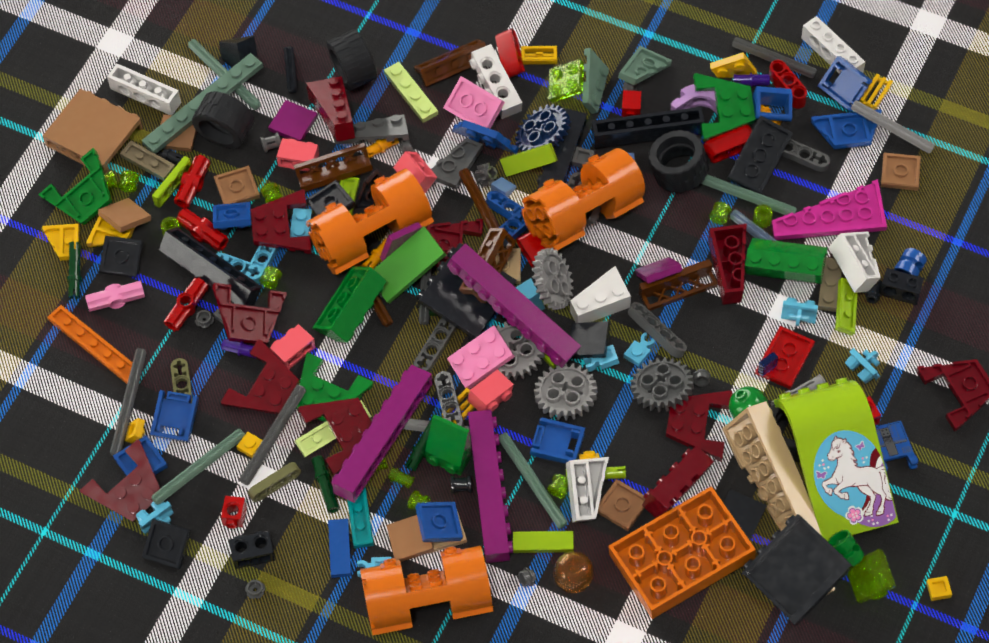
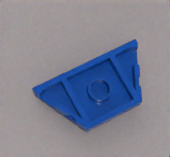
M881 109L875 110V111L879 112L880 114L882 113V110H881ZM856 112L811 117L812 125L833 149L869 146L872 143L877 128L876 123Z
M466 120L459 122L458 125L454 124L452 129L454 133L468 137L476 142L485 143V146L488 148H499L513 154L518 153V146L510 144L511 141L498 131Z

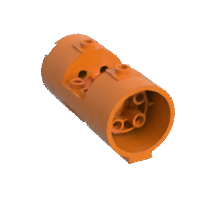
M615 148L602 156L597 154L589 157L588 162L583 164L580 177L582 184L575 186L573 189L562 180L554 181V179H549L543 183L544 186L539 188L538 191L522 200L524 208L521 211L524 222L532 236L535 237L537 235L540 238L542 246L559 250L586 235L584 232L586 227L585 213L598 206L602 208L600 212L605 215L606 219H612L644 202L642 198L645 193L643 175L635 160L626 151Z
M403 169L390 177L385 178L381 176L374 180L375 184L371 185V193L375 206L371 205L365 208V213L351 215L342 203L336 204L332 202L325 206L326 210L321 214L306 221V226L311 228V231L308 232L310 239L319 256L329 262L327 267L331 270L332 274L337 275L369 258L364 236L387 224L389 229L395 233L416 222H419L422 227H426L434 222L429 201L421 185L408 169Z
M481 545L465 549H456L454 546L445 548L444 551L440 552L443 571L432 569L423 575L412 573L407 575V578H404L400 560L395 558L384 560V563H381L379 566L360 569L372 635L413 628L410 614L411 608L446 601L450 603L453 619L493 612L490 585Z

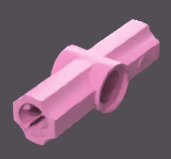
M141 281L122 286L120 284H111L104 291L85 296L88 309L91 312L106 307L118 309L123 307L126 302L144 298L145 294Z

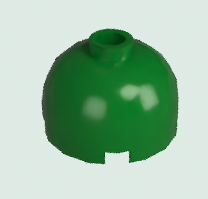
M741 387L729 399V410L734 419L747 407L765 401L768 404V399L756 387Z

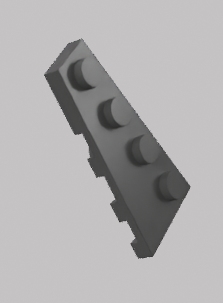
M402 114L353 124L354 139L337 142L334 138L335 144L359 143L361 140L376 142L377 139L394 141L395 138H403V141L409 140L405 115Z

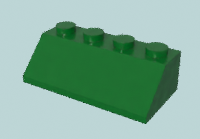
M752 238L745 261L746 274L822 284L828 247Z
M352 266L312 328L336 342L347 343L354 336L357 326L363 322L364 315L373 306L377 295L383 291L387 280L371 267Z

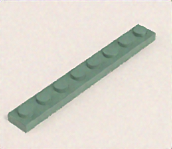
M248 54L142 139V144L149 151L155 154L158 153L192 125V117L208 92L217 91L230 95L261 70L263 63L253 54Z

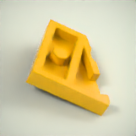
M744 52L710 63V69L717 78H733L734 74H757V69Z
M99 216L87 239V247L103 246L105 235L130 239L135 227L120 233Z
M79 224L42 226L59 260H69V242H74V249H76V242H79L80 235Z

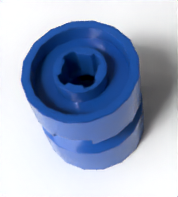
M907 248L893 270L919 276L927 259L919 250Z

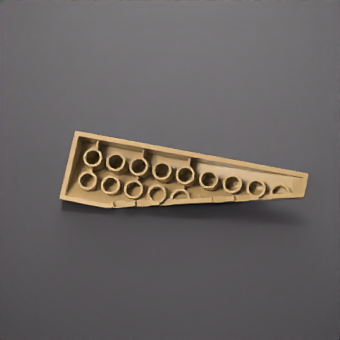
M767 401L747 407L722 428L741 469L746 468L750 474L747 476V479L751 484L755 483L758 487L757 495L759 498L767 501V510L780 531L787 526L785 522L792 515L796 516L799 514L821 534L807 491L781 434V429L774 419L772 409L768 406Z

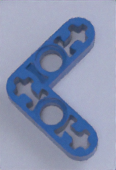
M498 191L488 192L486 203L489 208L508 219L499 228H504L515 240L527 229L521 211L524 207ZM505 208H512L513 211H508ZM509 226H515L518 229L514 230L509 228ZM504 239L503 245L507 246L508 241Z

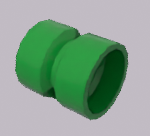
M841 530L832 535L828 540L853 566L863 559V550L855 543L854 537L848 530Z

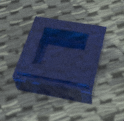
M774 352L759 362L758 373L762 377L777 366L778 356Z

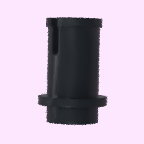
M170 148L164 149L161 155L162 158L174 164H178L185 156L173 152Z
M880 279L878 284H875L866 292L867 302L875 304L880 300L881 296L879 293L882 285Z

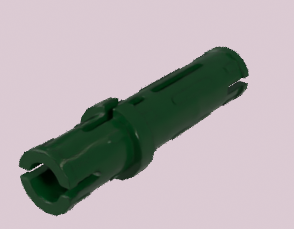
M69 242V276H67L69 299H73V292H75V299L80 298V282H82V277L80 276V242H76V249H74V242Z
M432 418L416 446L412 447V453L404 465L407 469H412L413 472L416 471L422 458L426 456L425 449Z
M315 456L311 459L315 470V479L319 483L327 512L329 514L335 513L340 508L333 493L330 472L325 466L323 456Z

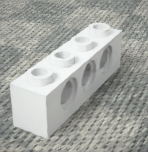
M817 16L803 25L801 38L830 66L837 56H841L864 73L865 61Z
M490 44L472 51L469 62L472 69H476L480 84H484L486 91L505 102L499 112L501 119L521 112L522 101L492 45Z
M117 63L107 76L111 90L168 115H173L181 104L177 89Z

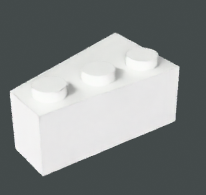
M868 231L840 233L829 246L833 257L854 293L868 292L881 278L876 259L872 257L873 247L868 242Z
M616 266L570 300V312L575 323L593 322L630 308L631 295Z
M609 457L570 460L566 463L572 523L596 519Z

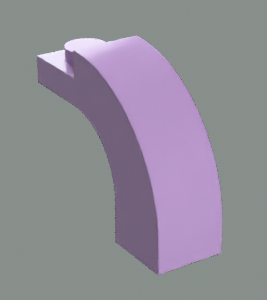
M694 84L681 89L680 98H676L671 103V110L703 106L712 109L717 114L714 91L695 92Z

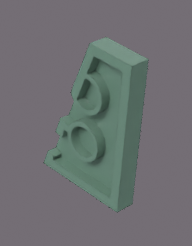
M639 46L620 71L618 78L626 83L636 85L671 66L672 60Z
M591 48L584 49V55L587 56V64H584L583 69L586 72V81L583 82L582 104L591 114L598 113L609 68Z

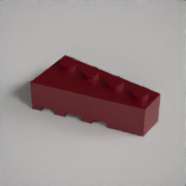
M342 76L306 83L310 102L314 104L316 111L320 113L324 123L326 122L336 141L354 139L353 121Z
M747 224L709 229L708 244L723 305L742 302Z
M697 445L692 450L688 448L681 456L683 460L680 463L676 461L670 467V473L667 476L663 475L656 482L657 486L653 490L650 489L643 496L645 501L642 506L655 518L669 511L713 464L714 460Z

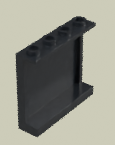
M459 243L456 248L452 247L447 254L448 260L441 262L437 268L438 274L430 277L427 282L428 288L420 291L416 298L419 300L416 307L419 308L423 305L469 335L467 341L470 342L483 332L496 312L488 302L481 303L473 294H462L459 290L463 280L458 275H454L447 266L450 258L463 246ZM501 271L500 274L514 286L517 280Z
M799 514L796 516L792 515L785 522L787 526L782 531L778 530L773 534L769 545L764 544L757 551L758 556L754 560L750 559L743 566L745 570L742 572L794 625H798L854 567Z

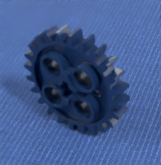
M546 104L544 109L540 106L539 111L533 110L532 115L527 114L528 119L522 120L523 125H518L520 130L516 131L518 136L515 137V140L517 141L516 145L522 152L552 143V146L558 147V142L564 141L562 137L568 135L566 130L570 129V116L559 105L555 106L552 104L549 107Z

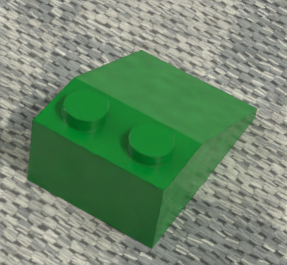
M434 414L425 449L428 463L445 468L451 474L456 473L461 476L472 457L470 430Z

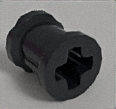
M471 475L462 478L451 476L452 494L458 491L472 493Z

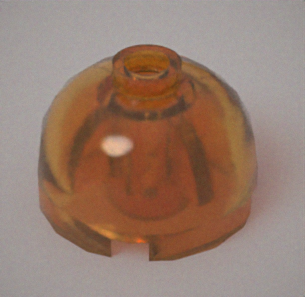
M571 551L564 553L557 559L554 565L553 577L555 583L563 588L564 591L568 593L582 592L593 581L594 569L591 560L586 555Z

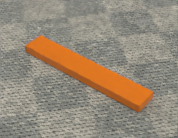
M62 305L47 317L48 321L126 384L128 383L132 361Z

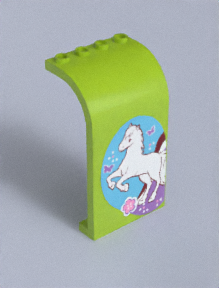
M847 377L835 380L836 383L829 385L828 382L816 385L817 388L812 390L809 387L798 389L797 394L791 395L790 392L779 394V398L774 399L775 407L781 408L784 411L792 428L809 499L820 533L827 541L832 535L841 530H848L851 535L899 523L869 403L860 385L854 380H847Z

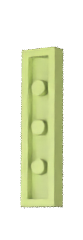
M400 62L384 69V75L422 123L438 115L436 107Z
M361 400L360 402L362 403L367 415L369 416V418H371L372 416L370 415V413L368 412L367 408ZM326 421L294 442L305 458L336 438Z

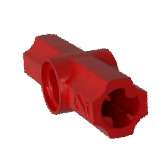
M195 156L188 172L185 171L182 175L181 186L174 198V203L181 208H189L196 193L200 192L203 187L204 176L211 164L210 160L205 156Z
M187 208L182 209L178 213L177 223L189 230L197 241L206 242L218 252L226 248L229 238L217 229H214L212 222L207 218L203 217L201 219Z
M194 278L185 292L177 297V303L164 320V325L174 332L179 331L186 319L195 313L196 305L208 290L209 285L200 278Z

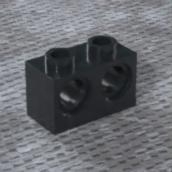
M887 268L882 281L880 295L917 306L924 278Z
M257 531L252 535H238L233 539H229L235 569L275 561L269 531ZM260 544L266 545L264 548H257ZM241 548L246 549L244 552H237Z

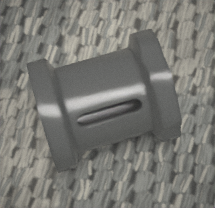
M278 132L266 138L260 137L264 153L280 147L281 139Z

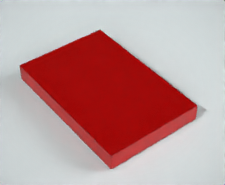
M780 326L759 363L755 374L791 389L813 349L815 341Z

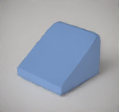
M503 177L492 182L490 185L491 191H498L506 197H509L517 188L516 185Z

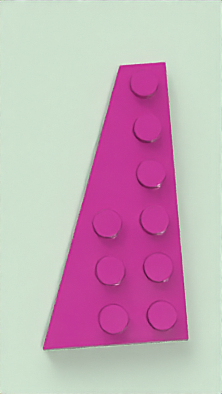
M878 179L872 181L869 185L856 187V190L851 192H844L820 201L818 205L805 207L800 212L790 213L772 220L773 238L784 240L839 235L840 233L886 231L887 224Z

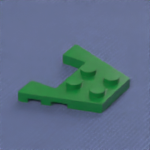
M694 73L695 92L714 91L719 123L701 124L702 142L755 122L751 86Z
M94 148L80 158L90 171V174L63 197L53 184H50L39 193L40 197L83 225L98 214V209L106 207L112 202L99 155Z
M307 352L300 385L306 389V392L296 409L300 406L353 398L360 399L364 392L373 388L374 382L358 375L348 391L315 376L323 364V359ZM324 416L317 418L323 422H326Z

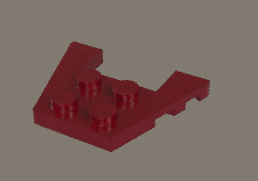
M305 189L250 209L254 245L276 249L282 247L288 248L289 251L295 252L300 250L306 254H312L310 236L290 237L287 209L306 207Z
M476 219V221L470 222L463 220L460 223L450 224V222L429 224L426 228L444 252L448 254L452 247L456 248L459 243L462 244L463 234L481 237L483 219ZM446 255L434 266L438 268L441 262H446L449 257Z
M214 283L213 291L228 340L255 344L260 339L267 345L287 292L270 290L268 292V308L231 303V285Z
M258 339L250 355L266 363L247 396L229 388L220 403L227 407L246 408L278 415L300 381L263 341Z
M977 359L957 361L946 365H941L940 363L929 367L922 365L916 369L924 384L943 377L962 406L946 414V419L954 432L989 401V377Z
M732 391L688 396V401L682 400V406L676 404V409L670 406L666 437L687 447L691 446L694 448L697 445L706 454L722 462L725 442L705 440L704 438L709 407L729 410V399L732 396Z
M359 398L305 405L297 408L305 424L321 416H324L342 449V451L325 459L330 472L334 476L342 468L344 460L349 459L354 445L359 444L364 430L369 429L372 422Z
M139 439L125 450L138 466L114 488L105 493L97 482L92 479L79 490L85 496L132 522L137 520L136 514L139 511H147L151 508V503L153 502L152 495L161 489Z

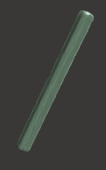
M196 39L188 42V47L219 77L228 71ZM243 84L234 91L253 110L261 107V102Z
M708 174L705 180L701 182L703 185L784 215L796 213L797 208Z
M241 429L235 430L152 495L153 502L157 505L161 504L238 444L245 436V433Z
M504 432L499 435L500 443L559 529L567 525L566 518L509 434Z

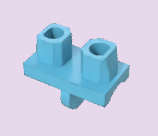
M788 297L786 301H783L781 319L796 321L795 326H799L800 321L815 324L818 305H815V301L807 300L805 303H798L795 298Z
M854 348L849 351L851 356L846 360L845 364L851 371H854L861 365L864 369L857 376L865 384L873 378L877 380L880 377L878 371L871 365V363L875 366L880 364L877 360L879 355L877 351L870 353L867 349L864 350L865 359Z
M163 501L159 505L152 502L151 507L154 511L151 514H148L145 510H141L136 514L140 528L145 535L149 532L153 518L168 523L171 521L170 516L174 512L168 501Z

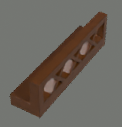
M476 39L414 66L415 72L420 74L424 86L427 87L470 68L471 52L485 47L486 44L484 41Z
M365 143L294 165L301 190L305 189V192L328 185L335 180H344L373 170ZM363 150L364 154L359 156L353 155L355 152ZM339 157H345L343 161H336ZM320 163H328L325 167H318ZM304 168L310 169L308 172L300 174L299 170Z
M490 228L477 254L498 273H501L516 241L504 228ZM504 239L508 241L506 249H504L503 245ZM499 253L500 261L496 264V255ZM464 282L459 288L462 294H473L481 303L487 302L482 300L474 289L467 287Z
M710 259L682 268L683 270L679 273L649 284L647 282L640 283L639 295L645 307L651 311L718 287V283L712 273ZM706 276L711 281V283L706 285L699 282L701 278ZM686 283L694 285L693 289L689 291L681 288ZM670 289L676 291L675 296L672 297L664 294ZM655 296L659 300L656 303L649 304L647 298Z

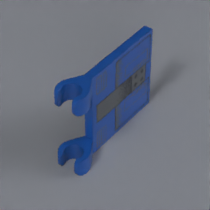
M897 421L876 426L886 471L888 470L886 461L906 457L909 469H916L918 458L913 452L902 422Z

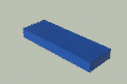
M348 518L328 520L331 578L351 576Z

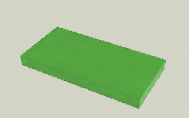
M423 226L374 268L378 274L387 280L380 294L389 304L447 255L426 227Z

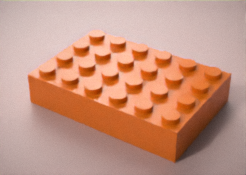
M712 486L608 546L610 557L651 619L744 566L750 559L754 560L756 558L755 547Z

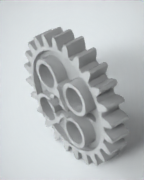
M542 249L534 256L536 261L532 262L535 268H532V271L535 273L532 278L536 281L534 286L538 288L536 293H540L539 299H544L543 304L548 305V308H552V310L565 308L571 300L570 297L573 296L571 292L574 289L571 285L573 280L570 278L572 272L568 271L569 265L565 264L566 259H562V253L558 254L557 249Z
M504 322L503 328L497 325L498 331L515 356L511 359L515 361L513 364L508 365L506 363L498 370L507 379L513 376L515 381L518 375L524 379V373L531 376L530 370L537 371L536 364L542 365L540 358L545 357L544 352L539 351L536 345L530 339H526L516 327L508 326L506 322ZM521 336L520 339L513 340L515 337ZM531 350L529 354H523L525 351Z
M574 363L570 367H567V364H565L563 368L556 365L555 370L549 367V373L543 371V377H538L539 383H535L536 389H534L535 401L538 403L539 409L543 408L544 414L549 412L550 418L557 415V420L561 416H564L565 420L568 419V416H572L575 419V414L577 413L582 417V411L589 412V406H594L593 400H597L596 380L593 379V374L588 373V369L582 371L581 365L577 369Z

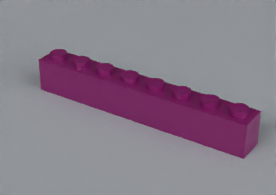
M466 243L450 258L447 264L449 270L454 275H458L467 287L474 289L482 300L492 305L495 312L502 314L511 326L519 329L521 334L526 339H530L539 351L547 354L555 365L563 368L581 347L580 344Z
M411 365L408 370L403 372L401 381L393 387L391 396L383 402L379 414L374 415L369 429L364 430L359 444L354 445L349 459L344 460L339 474L334 475L331 482L334 494L355 503L432 386V373L414 365Z
M491 410L468 412L486 563L510 561L509 553H513L512 541H508L507 535H511L510 523L505 522V517H508V507L503 505V499H506L505 487H501L500 482L504 481L503 469H499L498 463H502L501 452L496 451V446H499V436L494 434V428H497L496 416L492 417Z

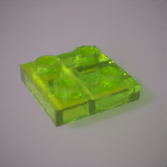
M581 59L549 70L548 100L555 102L583 93L584 62Z
M882 549L865 555L847 573L859 603L869 599L877 600L883 598L888 594V590L896 587Z

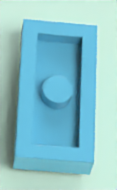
M293 208L290 237L309 236L310 227L306 226V221L312 218V209Z

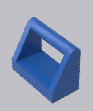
M756 86L752 95L755 118L759 119L761 115L769 120L791 122L792 89ZM761 105L784 106L785 114L760 112Z

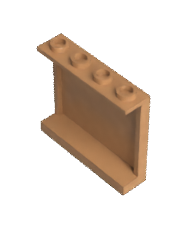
M80 88L43 134V139L47 147L84 166L85 164L80 158L94 148L98 152L102 169L106 176L110 171L108 164L134 130L136 128L142 130L143 127L141 119L137 114H131L121 106H115L107 99H101L91 91H85Z

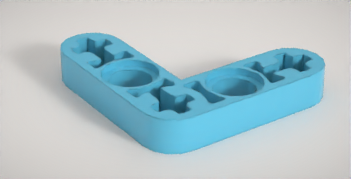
M259 246L251 262L225 253H217L216 255L232 266L241 265L243 267L242 273L256 283H260L274 260L279 247L277 249L269 247L268 252V247ZM266 256L268 260L261 263L258 261V258ZM255 272H258V275H254V277H252L251 274H255Z

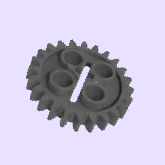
M666 357L663 358V361L656 358L654 363L648 360L649 365L642 363V369L636 368L637 374H632L633 379L630 380V387L633 398L637 399V404L643 403V408L650 406V411L655 407L658 409V412L662 408L668 411L670 406L676 409V404L682 406V400H689L688 395H692V389H694L691 370H687L686 364L681 365V361L674 363V358L670 361H667Z

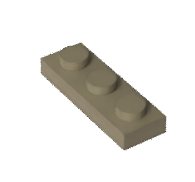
M130 141L120 153L121 158L162 181L175 168L173 163L133 141Z
M826 257L823 280L820 285L818 310L836 312L838 280L841 279L842 270L835 258Z

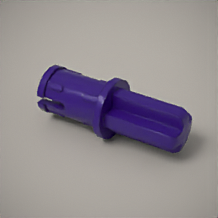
M752 73L734 74V82L750 85L751 87L752 85H769L770 76L768 74Z
M228 339L222 341V350L236 353L238 356L244 355L255 358L250 355L254 346L244 344L242 341L241 343L229 341Z

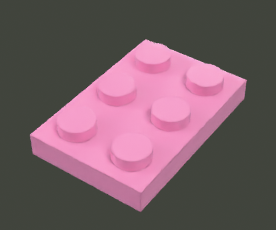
M460 76L443 108L462 120L491 129L505 102Z
M493 325L449 356L447 360L464 387L470 389L515 356L498 329Z

